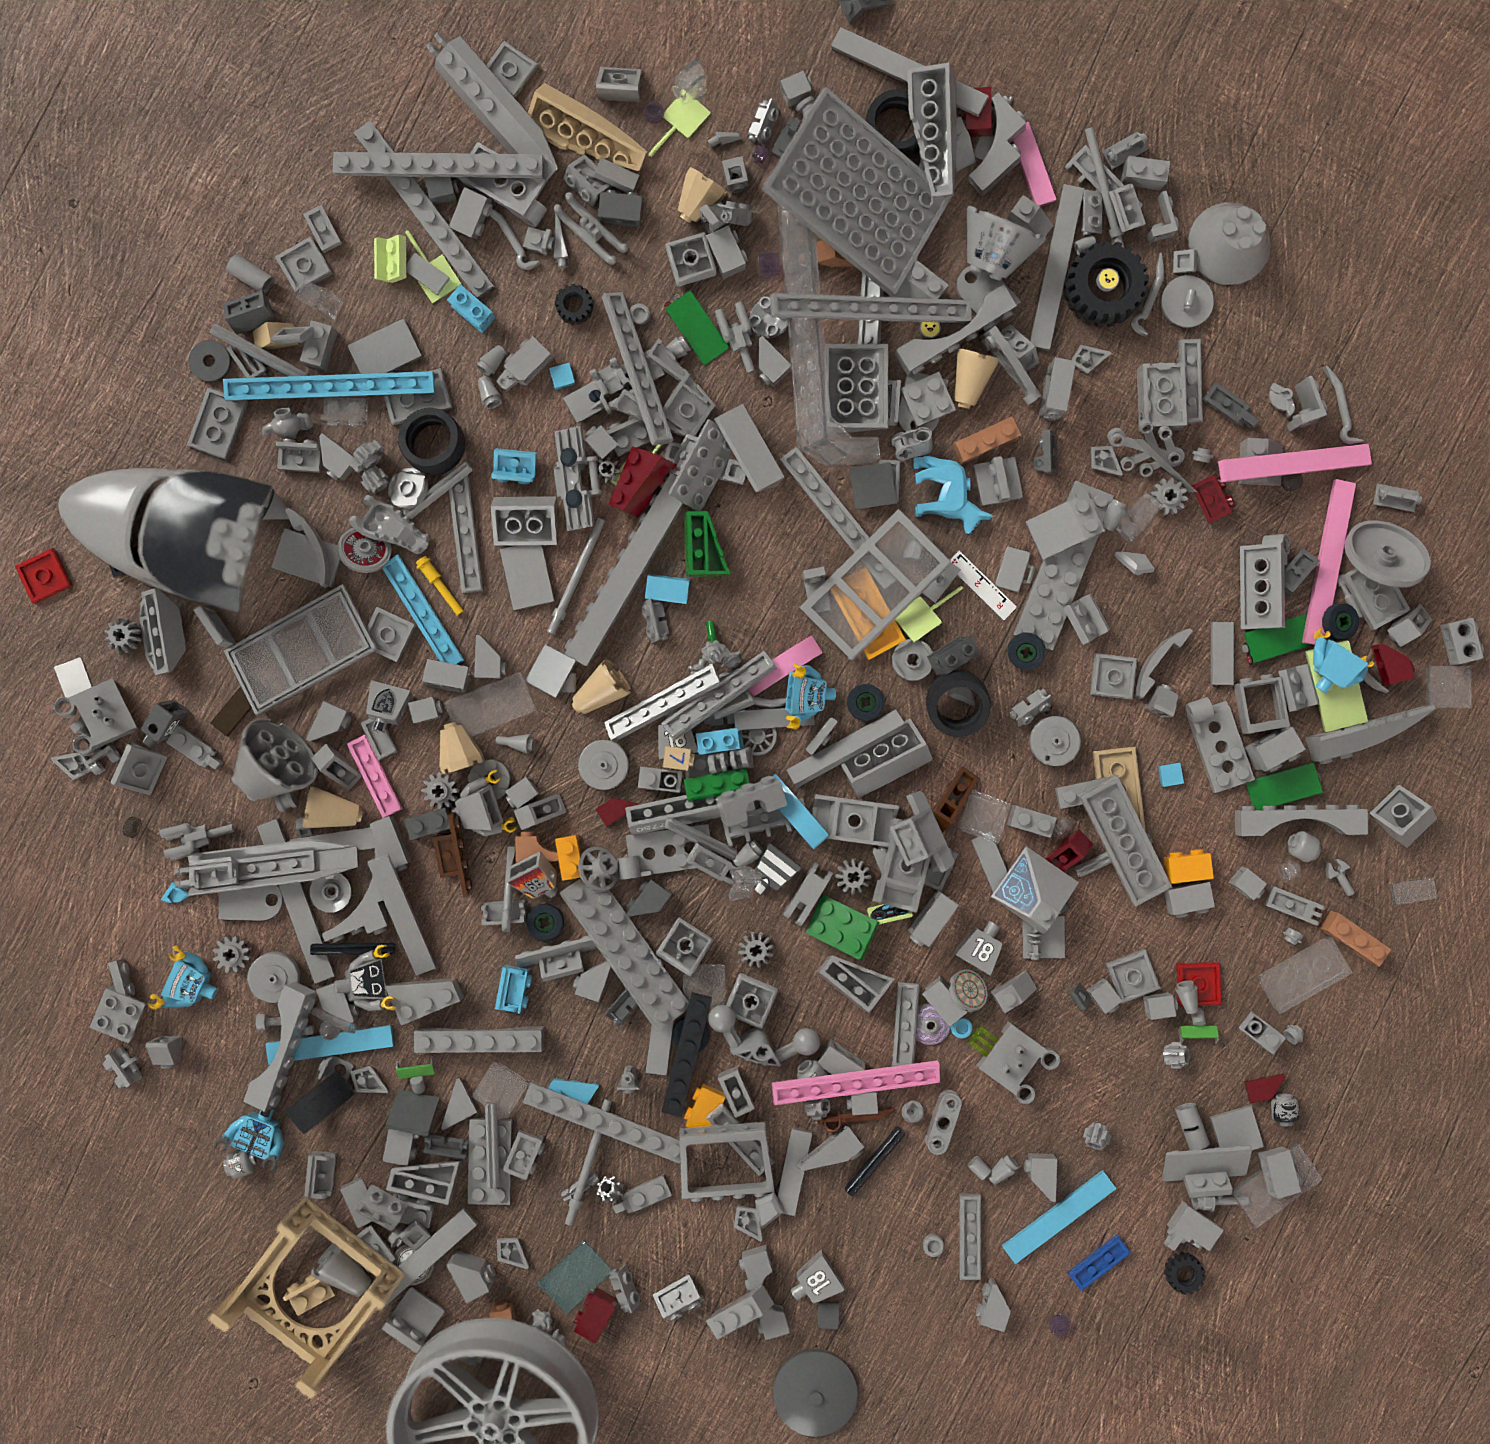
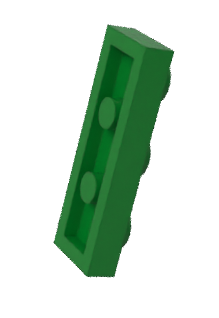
M747 768L684 779L687 800L689 802L721 796L726 791L741 789L743 785L749 784Z

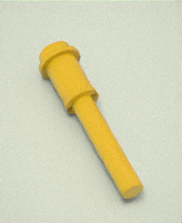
M426 556L420 558L416 562V568L423 572L430 584L433 583L457 616L464 612L441 581V575L430 562L431 559Z

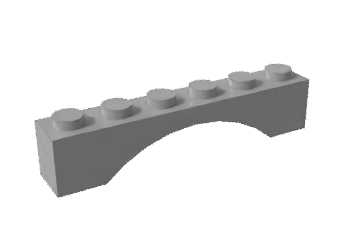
M1003 284L985 296L977 315L960 331L940 339H913L896 349L894 355L906 375L912 372L916 375L925 369L924 365L931 362V364H934L942 359V354L949 351V353L956 351L960 348L959 344L966 340L968 343L978 337V332L983 329L986 332L996 326L995 322L1001 318L1003 321L1014 315L1013 311L1017 305Z
M1285 805L1283 810H1276V806H1263V810H1255V806H1242V810H1235V835L1263 836L1270 829L1281 823L1304 818L1322 822L1339 834L1366 835L1368 834V809H1360V805H1346V809H1339V805H1325L1326 809H1318V805H1305V809H1297V805Z
M297 982L284 985L277 1004L281 1018V1040L278 1051L267 1070L250 1082L244 1102L264 1112L275 1108L281 1100L280 1093L288 1080L289 1068L294 1063L295 1051L301 1043L302 1031L308 1023L309 1011L315 1004L314 997L316 991Z
M544 1026L486 1030L419 1027L414 1031V1053L542 1052L544 1049Z

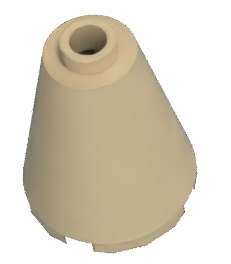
M965 349L958 350L955 401L958 402L959 407L970 409L971 405H976L998 364V358Z
M606 659L602 661L572 697V706L578 713H589L631 693L628 691L631 689L628 681L620 670L616 672L612 668L615 665L611 661Z
M310 786L302 827L356 826V822H361L363 810L359 809L360 805L317 787Z

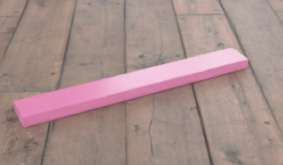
M1369 444L1226 459L1218 461L1222 483L1368 466L1372 464Z
M1339 479L1333 480L1318 556L1320 562L1316 566L1302 643L1315 645L1314 633L1319 628H1322L1321 634L1323 636L1325 634L1322 627V618L1326 609L1333 605L1356 483Z
M937 1060L773 1082L774 1105L940 1083V1064Z

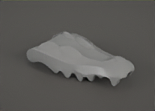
M366 495L363 499V503L369 510L362 521L357 516H352L349 519L351 526L362 535L370 539L402 546L415 554L423 553L429 544V535L427 533L423 534L419 529H416L414 523L410 522L407 516L403 517L400 510H396L392 505L377 501L370 495Z

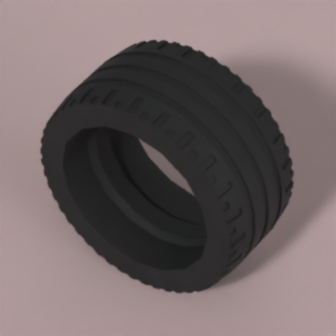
M892 89L878 95L870 105L865 121L878 131L876 127L877 117L886 109L899 108L909 113L908 90ZM915 133L904 141L888 140L906 157L911 156L919 148Z
M428 407L416 410L404 420L399 429L398 443L402 455L412 467L424 474L440 475L454 469L463 457L465 450L463 431L455 419L441 409ZM434 424L446 426L451 434L450 443L446 450L435 458L422 459L418 457L413 447L419 432L425 427Z
M953 670L949 674L940 675L931 683L926 696V708L931 722L940 732L953 737H966L978 732L986 724L990 715L991 700L986 686L977 676L971 672ZM957 687L972 689L976 692L979 703L976 710L970 716L964 719L952 720L940 714L938 701L946 691Z
M335 1071L289 1107L286 1113L295 1126L298 1127V1130L305 1134L344 1104L355 1093L344 1077L338 1071Z

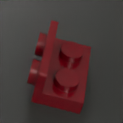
M1217 474L1191 485L1197 491L1194 494L1208 523L1235 511L1233 508L1236 506L1235 501L1231 495H1227L1224 489L1227 485L1225 482L1221 483V477H1218Z

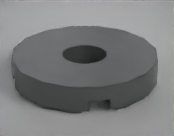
M206 340L196 344L188 358L192 373L201 381L218 382L224 379L231 369L232 359L230 353L222 344L213 340ZM213 356L215 358L214 365L207 367L206 359Z

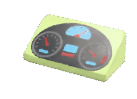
M886 904L867 909L868 916L879 921V924L913 916L910 911Z

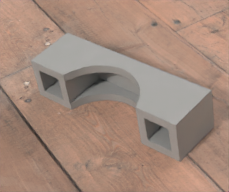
M766 1245L742 1252V1259L739 1260L742 1273L746 1272L748 1279L745 1280V1284L749 1293L762 1285L766 1276L772 1272V1264ZM773 1304L759 1317L757 1327L759 1333L764 1334L765 1340L790 1333L783 1305Z

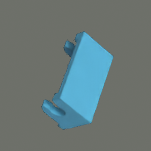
M649 574L647 576L645 599L687 604L690 579Z

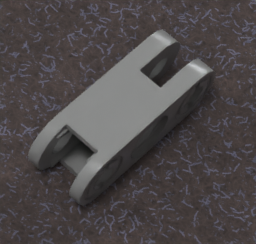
M816 862L808 871L783 913V916L788 919L796 907L802 910L795 922L800 927L833 875V872L830 870L823 878L815 874L819 865Z
M951 1089L943 1090L940 1093L925 1136V1142L929 1151L936 1155L943 1154L947 1150L962 1106L960 1097ZM943 1117L948 1118V1123L945 1126L938 1125L939 1119Z

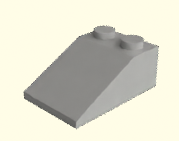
M1088 492L1025 522L1042 560L1105 531Z

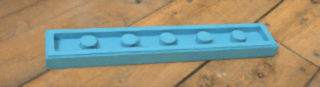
M400 555L391 558L382 569L439 661L455 665L464 662L463 656Z
M392 1025L302 1037L301 1043L295 1051L294 1061L393 1047L395 1044ZM280 1041L266 1043L268 1065L274 1060Z
M1103 1170L1002 1244V1247L1015 1264L1116 1190V1187Z

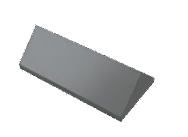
M741 404L714 419L755 492L778 486L783 480L784 475L744 405Z

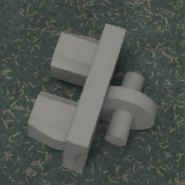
M123 1046L105 1056L106 1060L103 1062V1066L107 1071L114 1070L118 1075L114 1081L118 1088L124 1086L127 1088L143 1078L135 1064L140 1058L138 1055L131 1058Z

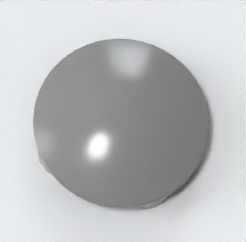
M765 296L753 307L749 321L751 328L758 336L774 338L786 330L790 318L771 317V301L769 297Z

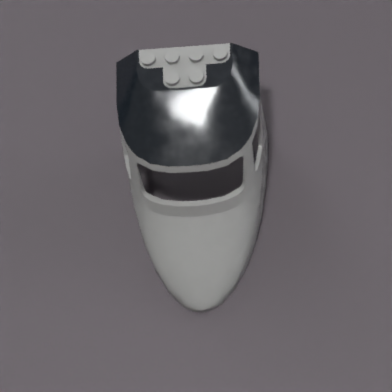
M129 468L99 473L74 483L62 493L58 508L60 516L70 533L88 551L110 566L163 591L204 604L239 612L245 592L242 590L259 523L264 507H268L273 487L237 476L210 471ZM167 478L155 489L143 518L139 535V555L144 567L143 569L135 564L130 548L132 525L145 491L156 480Z

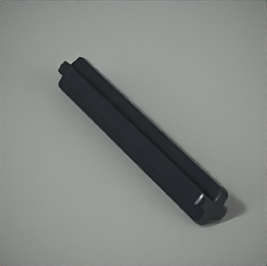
M395 943L311 944L310 954L362 955L375 950L379 945H387V947L381 949L382 954H394Z
M896 1127L846 1185L845 1191L853 1197L903 1139L905 1132L901 1128Z

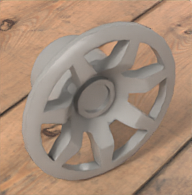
M591 847L580 856L578 869L580 877L586 886L594 891H606L615 885L618 879V864L608 850L602 847ZM599 851L597 858L589 852ZM585 856L592 865H583ZM583 870L592 871L588 880L584 876ZM597 877H599L600 887L591 884ZM605 877L612 880L611 883L606 887Z

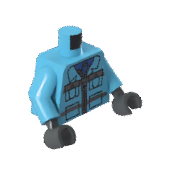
M274 1108L265 1112L260 1110V1113L252 1112L249 1115L241 1116L229 1126L222 1136L223 1139L215 1141L214 1149L218 1144H224L225 1147L221 1150V1153H225L227 1143L231 1142L229 1146L264 1159L262 1164L264 1170H266L268 1164L272 1163L271 1171H276L277 1164L275 1161L279 1159L284 1146L282 1130L279 1128L280 1122L271 1119Z

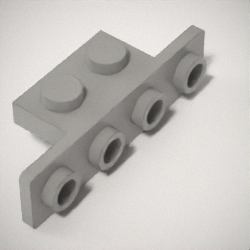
M587 935L579 940H568L559 945L544 946L540 950L524 951L520 955H516L515 960L520 968L539 964L541 978L545 982L584 972L581 953L598 948L590 936Z

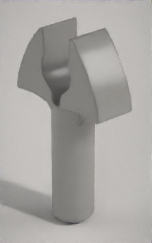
M1334 859L1338 865V872H1336L1330 863H1326V877L1328 879L1337 878L1346 895H1354L1355 892L1345 876V870L1350 868L1349 865L1339 859Z

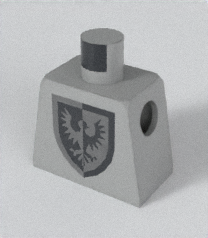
M371 680L366 714L369 718L375 719L373 731L385 733L387 723L393 725L400 723L409 705L408 703L411 702L413 697L410 690Z

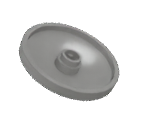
M1375 520L1361 522L1351 529L1345 540V552L1354 567L1368 578L1387 586L1410 587L1416 585L1424 579L1431 566L1430 555L1423 543L1409 531L1392 523Z

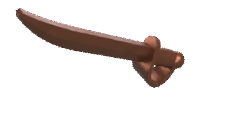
M896 1108L878 1111L877 1114L864 1115L840 1114V1111L837 1110V1115H827V1117H822L817 1122L824 1124V1128L827 1131L836 1132L839 1130L841 1123L879 1120L892 1114ZM838 1123L837 1128L834 1130L828 1129L826 1125Z

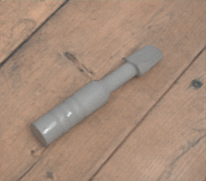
M1339 575L1337 584L1345 595L1346 603L1353 606L1359 618H1361L1363 615L1355 599L1349 593L1343 578Z

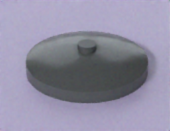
M807 1349L795 1353L782 1364L776 1374L773 1398L777 1413L789 1428L802 1435L820 1437L836 1432L849 1421L857 1404V1384L851 1368L841 1357L828 1350Z

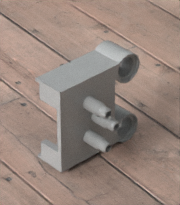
M113 678L71 697H61L54 703V710L63 718H72L76 715L77 710H79L91 734V737L79 735L73 741L74 750L82 756H89L96 749L139 730ZM64 703H70V711L62 713L61 706ZM85 740L89 741V748L81 751L79 749L80 743Z
M1007 1021V1024L1001 1031L1003 1033L988 1056L984 1055L976 1065L980 1070L1011 1091L1020 1103L1029 1104L1034 1100L1035 1092L1027 1082L1023 1081L1037 1060L1044 1068L1053 1070L1058 1067L1060 1058L1053 1049L1042 1046L1018 1027ZM1047 1054H1053V1060L1050 1063L1044 1062V1057ZM1023 1088H1028V1095L1025 1097H1020V1090Z

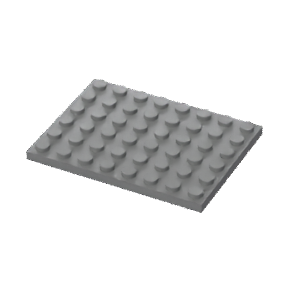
M827 87L820 92L762 188L765 193L891 297L896 295L952 197L951 195L932 197L926 173Z

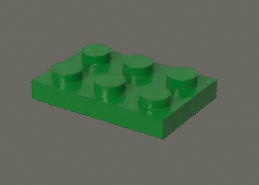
M823 895L806 933L859 960H863L880 922Z

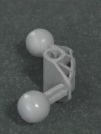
M718 1005L709 1013L708 1021L712 1029L722 1032L729 1044L732 1055H737L743 1058L744 1061L762 1064V1066L780 1067L782 1066V1061L798 1053L806 1056L812 1055L820 1046L819 1035L813 1029L803 1028L795 1034L793 1042L775 1050L764 1028L753 1027L738 1036L734 1028L735 1013L730 1007Z

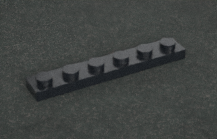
M691 993L661 1111L663 1113L682 1117L712 1001L710 996Z

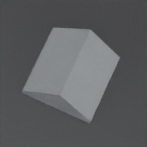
M600 67L596 81L598 99L640 102L642 69Z

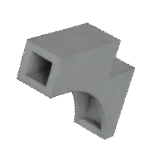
M999 93L992 97L991 105L997 126L993 144L986 158L969 175V183L982 197L1016 167L1021 160V151L1015 144L1011 145L1010 143L1025 131L1026 118L1020 111L1016 112L1011 107L1012 103L1006 96L1002 97Z

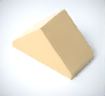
M264 323L252 331L255 345L265 351L298 345V343L277 344L271 340L272 336L282 328L295 327L294 324Z

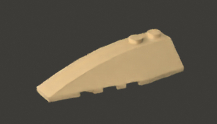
M546 83L534 92L528 114L543 130L547 142L563 150L577 151V154H587L596 157L595 159L598 160L603 158L619 166L637 171L641 170L647 151L614 124Z

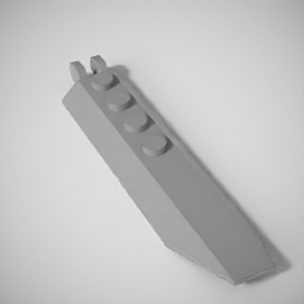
M436 32L434 37L444 46V49L440 51L431 42H428L426 45L429 51L436 56L434 68L509 154L543 155L542 179L547 182L558 169V166L543 130L461 36L449 42L441 33Z
M307 839L187 854L189 862L225 857L234 858L239 863V884L196 889L195 883L191 884L189 866L175 869V875H189V880L175 882V888L191 887L188 896L314 881L357 868L358 849L357 846Z

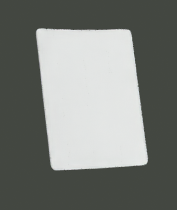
M80 657L54 667L65 697H71L92 687Z

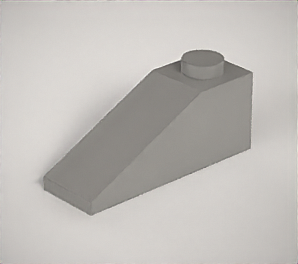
M843 1125L797 1163L796 1166L801 1171L845 1162L849 1159L854 1160L861 1154L860 1150L864 1147L851 1129Z

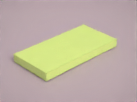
M1348 640L1337 643L1352 653ZM1314 649L1305 651L1314 685L1316 686L1322 676L1314 671ZM1333 683L1327 693L1315 687L1319 700L1318 708L1325 732L1368 722L1359 683L1345 688L1338 687Z

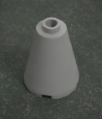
M334 1243L318 1259L317 1263L320 1265L317 1270L313 1267L311 1272L314 1278L356 1297L363 1296L372 1281L362 1266Z

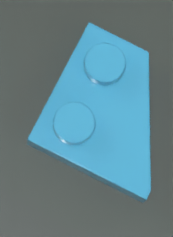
M554 1078L548 1089L588 1104L599 1084L583 1083L574 1080L565 1081L564 1079Z

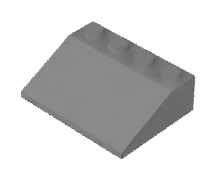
M825 344L823 433H849L888 429V344Z

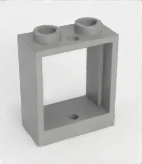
M1055 357L1047 367L1039 416L1044 417V420L1056 421V419L1059 420L1066 413L1076 361Z
M1273 674L1260 676L1261 680L1253 681V677L1240 679V684H1234L1242 734L1290 726L1281 677L1274 678ZM1270 684L1276 720L1250 724L1244 688Z
M936 890L909 927L910 938L921 947L924 944L930 947L959 905Z

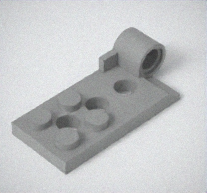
M477 142L470 154L498 153ZM456 177L458 181L509 209L512 214L533 228L537 227L547 211L546 207L536 200L547 183L542 178H506L505 183L499 185L497 184L498 178ZM517 186H523V191L520 194H514V189Z
M1287 534L1266 535L1262 539V544L1240 546L1242 630L1285 628L1284 566L1287 565V554L1290 552V539ZM1261 560H1265L1267 563L1266 569L1260 572L1258 570V563ZM1261 581H1265L1267 584L1264 592H1259L1258 584ZM1261 602L1267 604V610L1264 613L1258 611V606Z
M1205 697L1187 703L1185 705L1186 716L1213 793L1255 780L1227 701L1212 705L1210 700ZM1212 721H1215L1219 726L1216 733H1212L1209 730V724ZM1218 741H1222L1225 744V750L1222 753L1217 752L1215 748ZM1225 761H1230L1232 764V770L1228 773L1222 769Z
M709 824L690 826L710 836ZM669 829L634 836L626 835L628 856L617 858L620 879L696 868L686 862L690 853H687L684 848L687 842L694 841ZM671 844L676 848L675 855L667 856L664 853L666 845ZM650 847L654 849L655 857L653 859H646L644 857L643 851L645 848Z

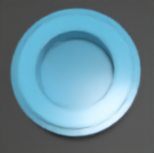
M961 1017L951 1025V1031L957 1038L963 1039L971 1034L972 1024L966 1017Z

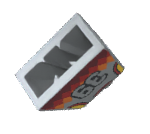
M541 851L509 867L507 883L530 898H536L542 894L552 898L558 891L556 888L557 872Z

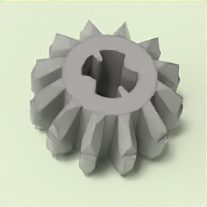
M117 618L115 619V624L108 623L110 630L104 631L105 634H108L104 641L110 642L109 649H115L116 653H122L123 651L130 653L131 648H138L135 642L142 641L141 638L137 637L142 631L136 629V622L130 623V619L124 618L121 620Z
M854 858L851 860V866H849L846 860L843 861L846 868L837 867L839 871L843 872L842 874H835L836 878L843 879L837 885L842 886L845 884L843 892H847L849 887H851L850 892L852 895L855 894L856 887L862 893L863 889L860 885L863 884L865 887H868L869 884L864 879H871V875H864V873L869 871V867L861 869L864 862L860 861L856 866ZM855 871L858 872V874H856V876L858 877L857 880L853 879L851 882L848 881V879H850V877L848 876L849 873L853 874Z
M751 932L752 939H749L747 935L743 936L747 944L739 942V946L745 949L739 950L738 954H746L742 958V962L744 963L750 959L749 967H752L754 961H757V967L760 968V960L768 964V959L765 956L773 957V953L767 950L773 949L774 946L773 944L766 945L770 938L766 937L762 940V932L759 933L758 938H755V932ZM759 945V949H762V951L757 952L756 955L752 954L753 950H750V948Z

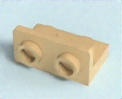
M309 1275L305 1278L306 1281L299 1284L296 1282L287 1288L288 1292L283 1296L284 1301L289 1299L297 1316L335 1296L337 1292L334 1287Z

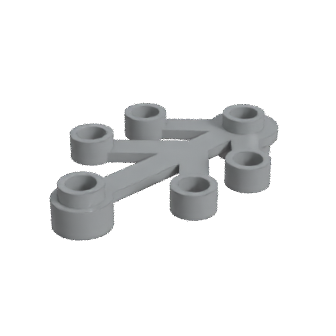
M1145 419L1139 423V429L1144 434L1147 444L1171 467L1178 466L1183 462L1184 452L1180 447L1174 446L1171 438L1172 431L1168 426H1162L1158 430V435L1164 441L1166 449H1163L1157 445L1152 432L1153 425L1151 421ZM1144 425H1149L1147 429H1143ZM1113 428L1109 431L1107 438L1112 446L1119 447L1124 445L1142 451L1133 456L1122 458L1120 465L1123 470L1130 471L1133 469L1134 464L1151 457L1134 439L1126 437L1122 429ZM1164 431H1168L1166 435H1162ZM1121 437L1120 440L1114 441L1115 438ZM1177 455L1175 459L1171 460L1172 456ZM1156 461L1151 463L1145 462L1140 465L1139 471L1142 476L1149 477L1153 470L1161 466ZM1126 462H1131L1128 466H1124ZM1144 468H1149L1147 472H1143Z

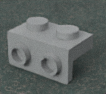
M283 439V442H276V447L279 448L277 464L279 471L321 473V447L316 444V441L304 440L303 443H296L292 439Z

